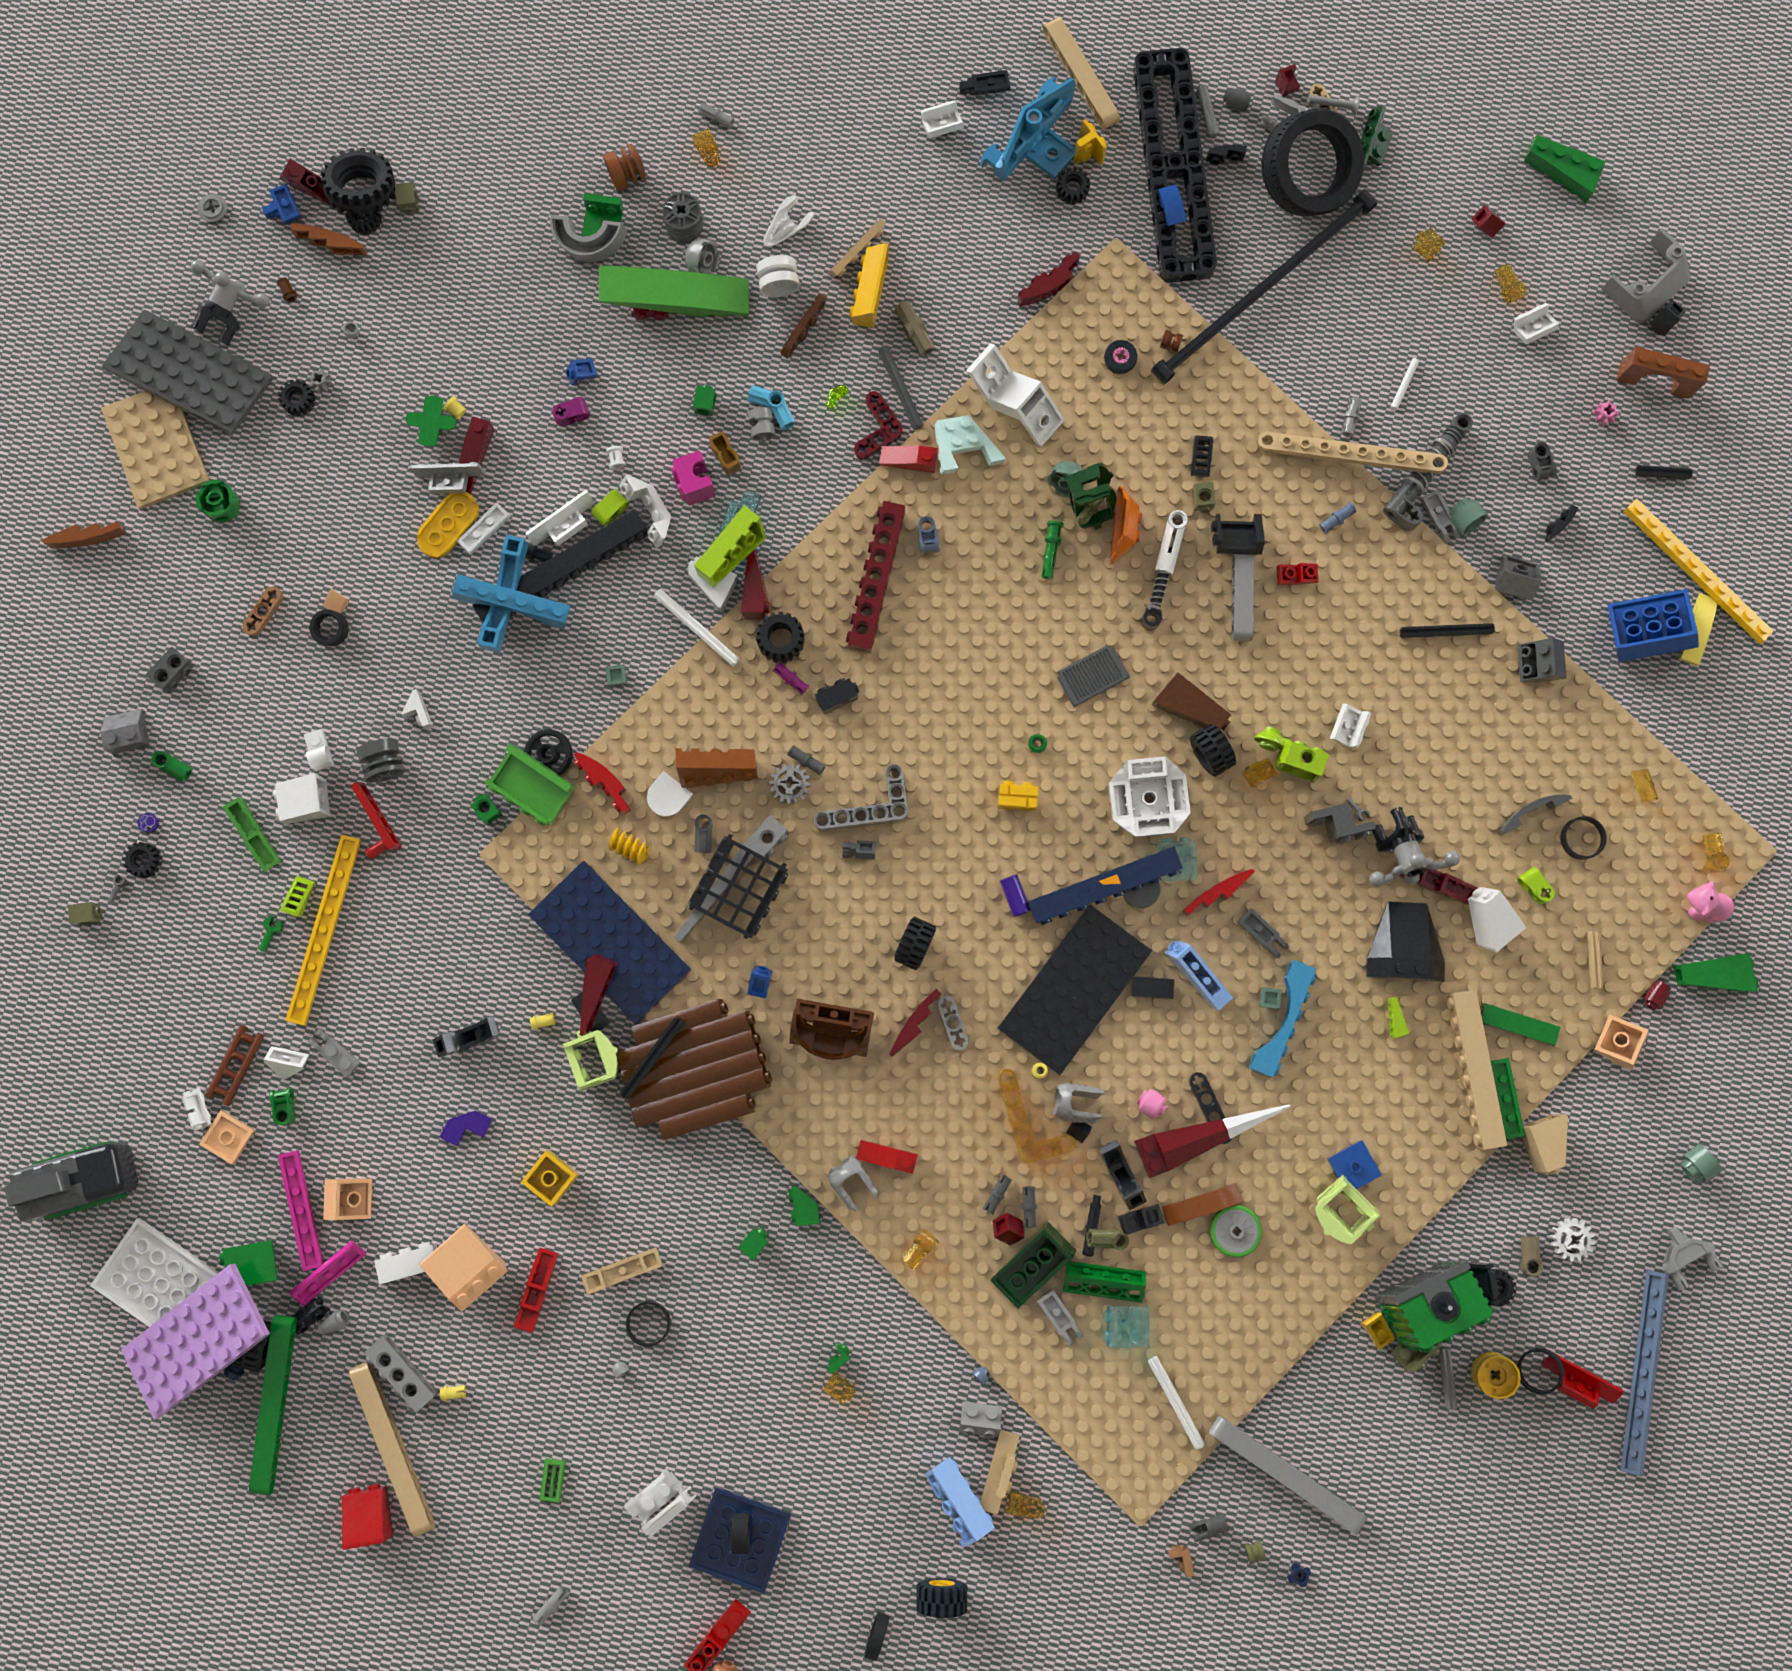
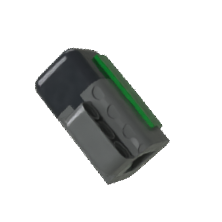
M107 1141L37 1161L30 1166L10 1171V1185L4 1188L8 1206H15L20 1221H32L42 1218L50 1220L126 1198L129 1193L136 1190L138 1177L130 1147L125 1143Z

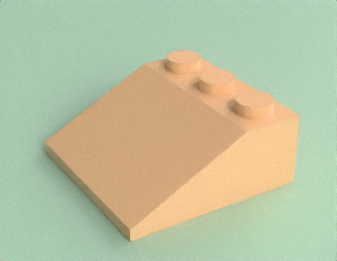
M466 1224L461 1226L419 1264L443 1294L461 1312L507 1272L505 1261Z

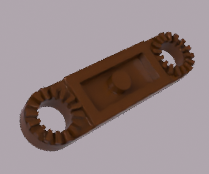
M819 294L815 298L812 307L808 308L791 333L790 338L784 344L785 347H782L783 349L780 352L782 356L788 359L800 341L803 342L806 339L807 331L810 327L815 326L818 320L817 316L827 301L825 296Z

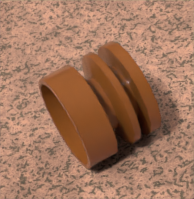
M632 143L627 145L630 154H627L624 147H621L622 157L618 158L614 150L602 155L617 193L629 188L627 179L631 178L635 186L638 185L636 176H639L642 183L646 182L643 162Z

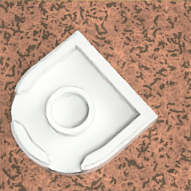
M663 771L649 788L647 802L655 814L669 817L678 814L694 794L688 789L682 788L679 782Z

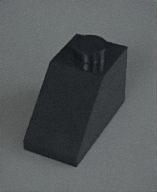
M1671 300L1650 323L1651 329L1656 334L1665 336L1681 319L1686 310L1674 300Z

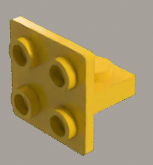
M1084 119L1081 124L1079 140L1076 141L1073 160L1078 165L1082 161H1088L1093 156L1102 165L1105 159L1107 143L1103 137L1096 133L1094 125Z

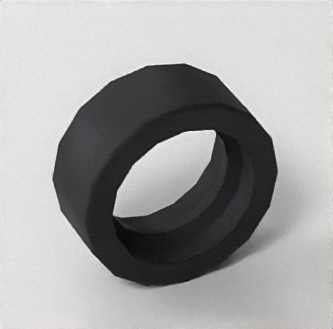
M324 609L313 615L310 620L309 630L313 639L319 644L336 646L346 639L349 626L344 615L334 610ZM326 617L335 618L339 625L336 636L331 639L322 637L319 630L322 620Z
M734 1513L731 1530L732 1554H748L750 1514Z

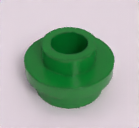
M1034 734L1028 740V747L1034 753H1041L1047 747V740L1041 734ZM1039 741L1041 746L1035 747L1034 742Z

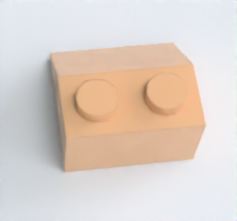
M1609 1015L1595 1051L1612 1063L1633 1070L1647 1038L1648 1029Z
M325 1179L323 1219H371L372 1179Z

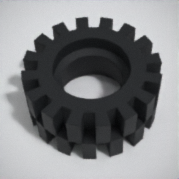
M1069 167L1067 172L1064 169L1062 174L1058 176L1056 192H1058V197H1061V201L1067 200L1066 204H1069L1070 201H1072V205H1076V201L1081 203L1082 199L1085 200L1089 193L1090 178L1087 177L1086 172L1082 173L1083 169L1081 168L1079 171H1076L1077 167H1074L1071 171V167ZM1067 182H1078L1080 184L1079 190H1068L1066 187Z
M374 210L373 215L363 222L357 220L358 214L353 213L352 217L345 213L346 220L351 228L358 234L361 232L362 235H365V232L368 235L371 234L370 230L377 231L375 227L379 228V222H382L380 217L382 215L378 210Z
M292 379L289 380L290 384L285 382L284 385L286 387L281 386L280 390L282 392H278L280 405L287 413L293 416L295 414L301 416L300 413L306 415L305 411L308 410L310 412L312 410L310 406L314 407L315 405L313 403L315 401L314 392L304 381L301 382L296 379V382H294ZM295 392L303 394V399L298 404L290 402V397Z
M133 843L132 847H127L128 852L124 851L123 853L126 855L125 858H122V861L125 862L123 867L127 868L126 871L136 877L149 878V875H155L154 871H159L158 865H162V862H159L162 859V856L159 855L160 851L148 843ZM141 853H146L149 857L148 864L144 867H138L136 864V857Z
M1492 1269L1491 1271L1495 1272L1496 1280L1501 1281L1503 1284L1502 1293L1496 1297L1500 1304L1493 1306L1509 1304V1300L1514 1299L1513 1293L1516 1294V1290H1514L1516 1283L1513 1282V1277L1509 1276L1507 1272Z

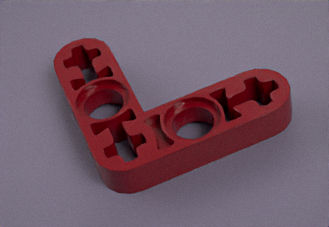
M876 391L867 394L866 405L881 428L855 444L854 453L859 459H867L880 451L882 446L890 445L902 435L901 424L881 394ZM872 397L877 399L878 409L874 402L870 403ZM883 411L889 414V418L886 420L879 418V414ZM890 422H891L892 427H893L894 429H897V434H895V433H893V432L890 433V432H891V428H890V426H889V423H890ZM876 436H880L884 441L882 444L876 445L873 439ZM868 441H870L871 447L869 446L868 448H866L868 446ZM859 447L866 448V453L859 452Z

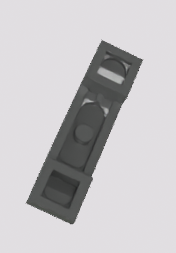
M1552 795L1533 801L1513 813L1504 822L1498 834L1499 836L1504 835L1521 826L1522 823L1519 817L1544 804H1547L1549 810L1573 798L1571 795Z

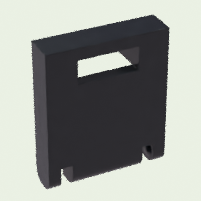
M1468 1262L1471 1267L1469 1271H1473V1277L1479 1282L1477 1284L1478 1287L1482 1288L1483 1296L1489 1301L1487 1304L1499 1305L1500 1301L1496 1300V1297L1499 1295L1495 1272L1491 1271V1268L1494 1267L1493 1263Z

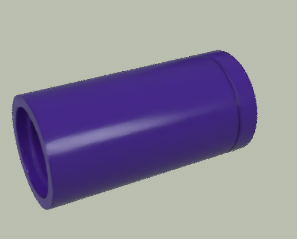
M1018 874L1000 880L1013 917L1030 912L1031 908Z

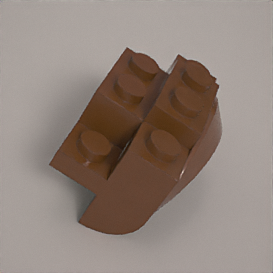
M797 999L791 1022L789 1043L800 1045L809 1053L824 1059L839 1060L854 1055L867 1057L874 1012Z

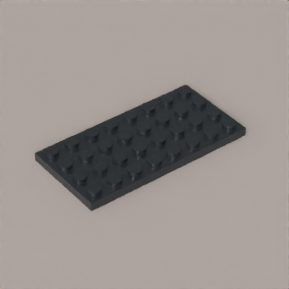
M1089 904V908L1083 912L997 1028L1058 1075L1062 1074L1152 952L1150 948L1091 904Z

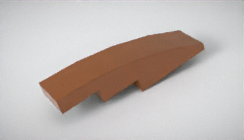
M291 223V231L296 238L309 239L313 246L327 247L331 254L368 256L364 245L348 236L316 226Z
M117 521L105 527L94 523L86 528H81L75 524L42 539V542L50 548H74L108 541L127 532L125 527Z

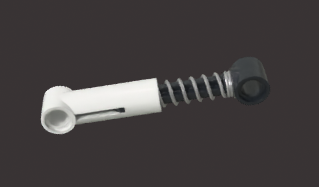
M1181 510L1173 511L1166 522L1154 570L1157 578L1154 579L1155 584L1152 586L1153 591L1151 592L1152 597L1149 598L1150 603L1141 619L1142 627L1148 631L1156 630L1162 621L1161 606H1163V596L1166 593V587H1168L1167 581H1170L1168 577L1173 576L1187 523V515ZM1172 520H1180L1181 525H1175ZM1172 533H1173V534H1175V536H1174V540H1173V544H1172V548H1171V547H1169V545H1170V541H1171V537H1172ZM1148 616H1153V617H1155L1156 622H1155V623H1150V622L1147 620V617H1148Z

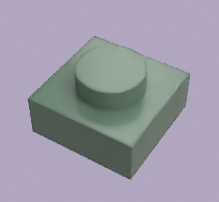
M624 664L605 667L608 687L627 684Z
M1261 987L1259 1007L1280 1009L1282 989Z

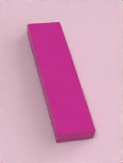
M351 1240L290 1291L291 1297L305 1306L366 1255L365 1250Z

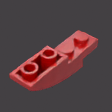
M578 752L574 753L573 755L576 758L574 763L579 770L584 769L587 774L584 777L590 786L594 784L599 788L604 785L602 790L607 797L612 796L615 801L612 804L618 813L620 811L625 815L629 813L631 809L621 796L627 790L621 782L596 760Z
M735 1599L701 1640L683 1666L689 1671H706L724 1649L727 1642L748 1618L751 1611Z

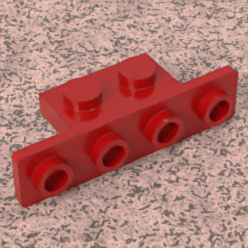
M1548 1355L1542 1362V1366L1558 1374L1560 1378L1557 1363ZM1557 1355L1564 1367V1378L1558 1387V1390L1592 1409L1598 1406L1599 1397L1610 1403H1615L1623 1395V1389Z

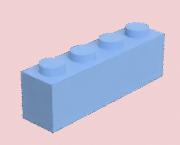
M949 1457L925 1473L936 1497L941 1498L943 1501L942 1509L944 1513L951 1516L953 1520L951 1526L954 1532H959L962 1538L959 1541L962 1548L977 1542L995 1528L992 1524V1518L988 1513H985L980 1499L973 1494L969 1482L966 1478H963L954 1460Z

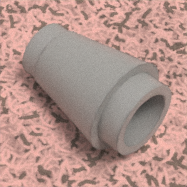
M336 1310L318 1324V1330L322 1335L344 1329L349 1324V1317L344 1310Z

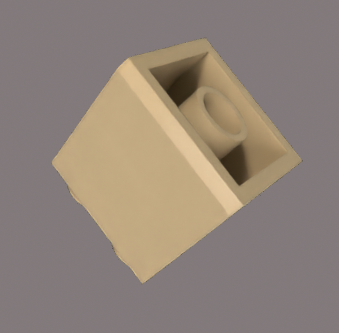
M1552 1114L1524 1124L1525 1136L1521 1138L1534 1172L1548 1173L1549 1175L1560 1172L1559 1168L1566 1166L1567 1114Z

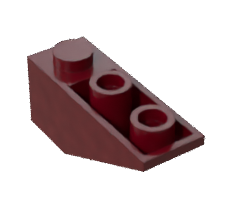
M290 158L279 179L294 189L330 205V202L326 199L321 177Z

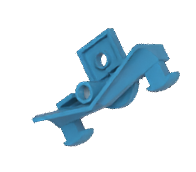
M1056 78L1048 79L1041 86L1038 98L1022 107L1004 152L1002 153L998 150L999 144L991 145L982 155L981 167L983 168L986 164H989L995 169L994 174L1005 181L1021 161L1027 158L1055 180L1073 160L1075 147L1050 128L1073 102L1075 91L1074 79L1070 78L1060 85L1055 83ZM1054 151L1057 153V156L1051 158L1047 153Z

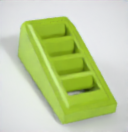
M296 875L280 911L302 918L315 882ZM299 882L308 885L307 888L299 887ZM296 890L304 892L303 896L296 894ZM293 897L301 899L300 902L292 901ZM292 904L298 907L295 910L290 908V905Z
M1396 996L1388 998L1391 1039L1409 1034L1398 998Z

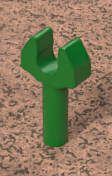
M269 916L263 921L262 925L265 927L266 933L258 950L266 952L273 935L283 931L284 925L282 920H278L274 928L271 926L274 919L273 916Z

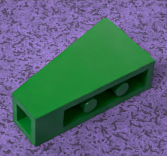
M1749 953L1673 966L1679 986L1741 993L1758 991V979L1753 971L1754 962Z

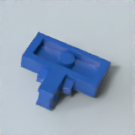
M287 184L269 190L273 201L270 202V205L262 208L267 219L281 217L286 225L302 218Z

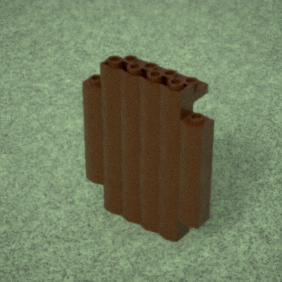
M716 999L632 1026V1033L637 1046L616 1053L624 1086L675 1017H680L684 1021L682 1028L628 1099L636 1127H643L658 1122L662 1138L667 1140L754 1113L756 1103L750 1093L770 1088L772 1082L771 1073L769 1070L767 1071L765 1065L767 1062L766 1055L760 1048L761 1038L759 1033L755 1031L754 1025L756 1021L754 1015L750 1011H743L727 1016L728 1006L726 1002H723V999Z

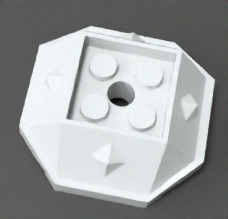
M1166 756L1127 760L1109 782L1113 822L1135 838L1174 834L1191 813L1186 774ZM1144 795H1151L1154 802L1147 803L1144 800Z

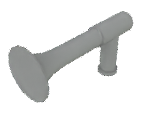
M1308 95L1307 103L1312 104V109L1319 108V105L1347 108L1355 116L1359 109L1360 98L1356 96L1355 99L1348 101Z

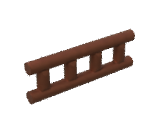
M240 1024L205 1094L209 1098H213L215 1093L224 1097L225 1099L222 1104L226 1106L231 1105L265 1036L259 1032L256 1037L245 1033L248 1027ZM241 1040L252 1044L247 1055L236 1051ZM232 1058L243 1062L238 1073L228 1069ZM223 1076L234 1080L229 1091L219 1086Z

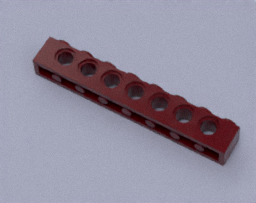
M883 501L882 506L878 507L876 517H879L878 524H874L872 535H875L874 541H870L868 553L871 554L869 560H865L863 570L866 571L865 578L861 577L859 588L862 589L860 596L857 595L855 600L857 611L856 614L852 613L850 624L853 627L852 631H848L846 637L849 649L871 654L905 515V505ZM886 520H891L893 525L885 526L883 523ZM881 538H887L889 542L887 544H881L879 540ZM881 555L885 559L882 562H877L875 557ZM874 573H877L881 576L878 580H873L870 578V576ZM873 591L876 593V596L868 598L866 593ZM864 609L872 611L869 616H864L861 612ZM860 627H865L867 632L859 634L857 630Z

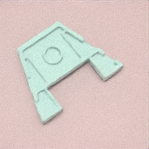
M969 415L936 421L934 426L936 442L939 445L938 458L941 462V475L957 471L958 466L953 454L982 450L989 466L1002 464L1006 460L1005 456Z

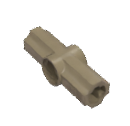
M909 301L899 303L895 307V311L903 324L906 336L909 340H912L920 356L929 355L935 350V346L927 334L923 320L917 316Z

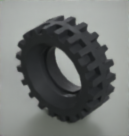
M350 148L348 153L340 151V156L335 157L333 155L330 157L331 163L325 162V170H321V182L327 201L330 202L333 209L337 207L338 213L342 214L346 211L347 216L352 217L353 213L358 214V217H363V213H368L371 216L374 210L381 212L383 205L389 206L391 204L389 198H395V179L389 160L384 159L383 154L376 155L375 150L372 149L366 152L365 148H360V151H354V148ZM359 177H368L376 181L372 187L358 192L343 189L347 182Z

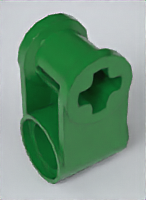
M288 1087L282 1091L271 1090L269 1099L273 1121L282 1126L292 1125L296 1119L293 1089ZM283 1112H286L288 1116L286 1121L283 1122L281 1115Z

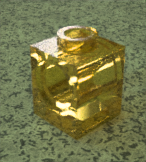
M1430 227L1426 232L1421 231L1417 235L1413 248L1430 262L1442 250L1446 241Z
M835 1371L823 1390L841 1403H844L845 1400L850 1401L854 1395L855 1390L853 1388L855 1384ZM838 1383L846 1386L844 1393H838L835 1390V1386Z

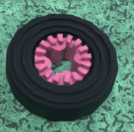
M1116 340L1110 343L1104 354L1105 365L1110 371L1117 374L1131 371L1137 362L1136 348L1126 340ZM1121 353L1124 355V359L1119 361L1117 356Z

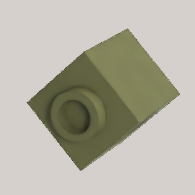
M414 183L395 184L396 204L400 212L411 214L414 211H419L418 193Z
M1213 482L1194 484L1192 488L1194 511H1200V513L1210 512L1216 505ZM1199 496H1206L1208 501H1202Z
M87 902L68 905L69 923L71 925L81 926L100 923L102 910L99 904Z

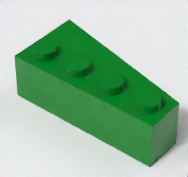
M1536 135L1524 159L1527 164L1542 174L1546 173L1552 177V181L1558 184L1559 182L1568 188L1567 191L1571 194H1577L1581 197L1580 200L1585 203L1593 195L1606 163L1602 159L1540 135Z

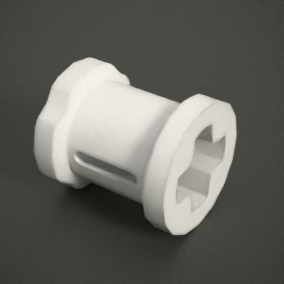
M612 446L606 449L610 458V469L617 470L626 466V462L623 461L622 446Z

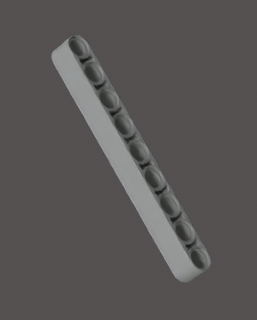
M1219 1415L1208 1431L1219 1441L1355 1535L1359 1533L1368 1519L1361 1512Z

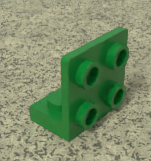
M584 193L583 201L586 211L582 237L597 233L603 221L622 222L624 207L621 198Z

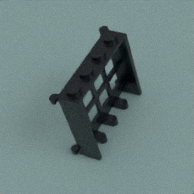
M729 833L728 836L724 835L688 905L690 910L696 909L744 934L743 938L747 939L748 937L752 938L753 935L756 936L762 917L766 918L770 908L768 906L770 902L776 900L780 884H784L787 880L788 869H786L787 864L784 862L782 865H779L732 840L733 835ZM734 845L746 851L740 864L727 858ZM750 854L762 860L756 873L744 867ZM725 861L737 867L731 880L719 875ZM766 862L778 868L772 881L760 875ZM741 870L754 876L747 889L735 883ZM716 877L729 884L722 897L710 891ZM757 878L769 884L763 897L751 892ZM732 886L745 892L738 905L726 899ZM707 894L720 900L713 913L701 907ZM748 895L761 901L755 913L742 908ZM723 903L736 908L730 921L717 915ZM740 911L752 917L746 930L733 924Z

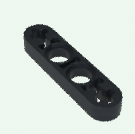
M1200 1072L1191 1074L1188 1082L1206 1122H1211L1209 1115L1213 1111L1219 1113L1220 1119H1225L1207 1077ZM1195 1076L1198 1078L1202 1077L1201 1086L1202 1088L1207 1087L1208 1090L1197 1093L1196 1090H1200L1198 1084H1193ZM1205 1093L1209 1094L1212 1098L1211 1103L1208 1105L1201 1102V1096ZM1232 1138L1223 1142L1222 1144L1229 1143L1232 1140Z

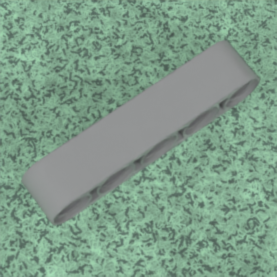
M1233 554L1232 641H1252L1254 555Z

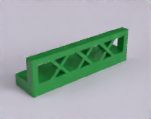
M1069 1261L1066 1264L1063 1292L1139 1303L1143 1301L1146 1288V1272L1073 1261ZM1069 1281L1078 1282L1080 1285L1069 1286ZM1098 1285L1099 1288L1091 1289L1089 1286ZM1114 1287L1118 1288L1119 1291L1112 1292L1109 1289ZM1135 1290L1140 1292L1139 1295H1133L1129 1291Z

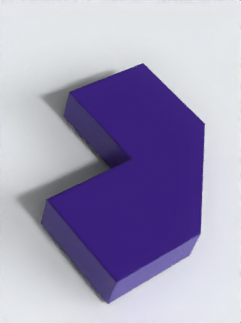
M478 1111L457 1116L447 1121L439 1138L458 1146L466 1129L485 1137L493 1119Z

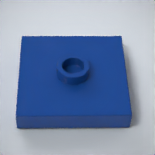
M1363 1140L1327 1158L1337 1178L1339 1179L1344 1175L1356 1189L1382 1176Z

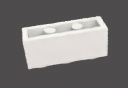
M430 1242L419 1244V1249L411 1251V1247L401 1249L398 1255L392 1256L391 1252L379 1255L380 1260L374 1261L379 1284L425 1272L419 1264L437 1249V1244L430 1245Z

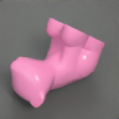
M1713 881L1699 886L1687 895V899L1693 906L1689 909L1688 913L1694 920L1704 919L1708 923H1716L1728 920L1734 912L1732 899L1725 894H1717Z

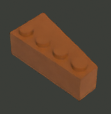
M675 748L676 769L682 788H693L703 785L712 786L719 783L729 784L736 781L758 779L754 749H729L727 752L711 749L710 752H700L699 748H692L691 752H684L682 748Z

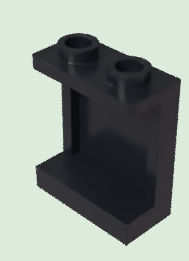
M1216 514L1215 521L1211 522V532H1214L1212 545L1216 546V554L1262 555L1265 543L1262 514H1254L1252 522L1221 521L1220 514Z

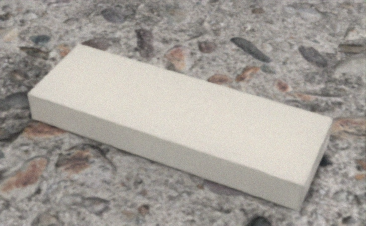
M496 502L457 540L458 544L472 555L511 517L510 514Z

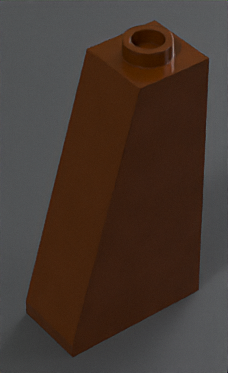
M1179 672L1175 674L1151 704L1160 710L1203 728L1213 724L1224 731L1231 723L1228 720L1231 716L1229 712Z

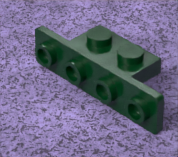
M1384 105L1373 108L1369 112L1366 126L1362 132L1361 143L1364 150L1363 170H1365L1368 160L1376 166L1383 164L1393 132L1381 123L1386 109Z

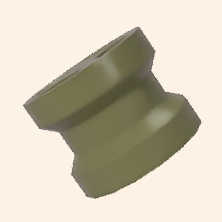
M1257 1540L1255 1544H1244L1250 1565L1258 1560L1266 1561L1265 1552L1260 1540Z

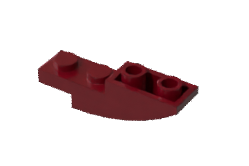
M1074 251L1071 255L1065 256L1061 262L1062 264L1058 268H1053L1049 275L1045 272L1040 276L1036 275L1032 279L1031 285L1028 288L1024 287L1019 292L1018 305L1026 306L1040 302L1063 289L1072 280L1073 273L1071 271L1079 264L1080 255Z

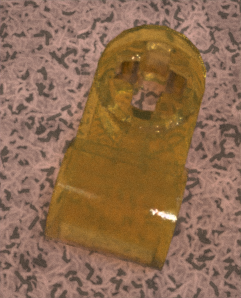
M707 128L693 134V142L705 164L710 167L718 165L720 162L719 150L710 129Z
M1010 1491L1008 1494L1010 1499L1009 1506L1005 1511L1007 1514L1034 1519L1044 1515L1045 1504L1040 1497L1016 1491ZM1033 1503H1039L1041 1510L1033 1512L1030 1506Z

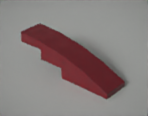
M1427 868L1420 874V880L1416 883L1418 886L1469 905L1468 899L1478 889V887L1448 873ZM1400 874L1398 876L1402 879H1405L1404 874Z
M937 988L909 1017L889 1053L891 1057L922 1032L918 1025L932 1014L927 1007L941 996Z

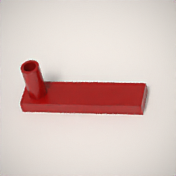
M356 781L350 785L382 838L365 850L366 855L372 860L387 849L392 851L400 849L402 847L365 783Z

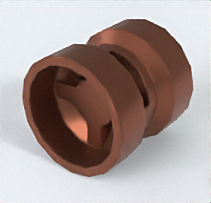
M1165 329L1160 348H1169L1172 352L1178 353L1183 334H1173L1170 330ZM1175 337L1172 346H1170L1172 338Z

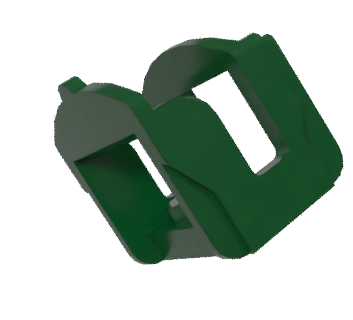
M1102 463L1089 466L1084 470L1068 475L1066 478L1071 508L1076 519L1083 510L1084 505L1106 497L1107 509L1093 514L1087 524L1082 525L1077 521L1083 529L1094 527V530L1102 528L1101 524L1113 519L1114 516L1113 510L1116 505L1117 496L1115 490L1110 486L1111 478L1114 475ZM1097 480V487L1086 491L1083 490L1082 485Z

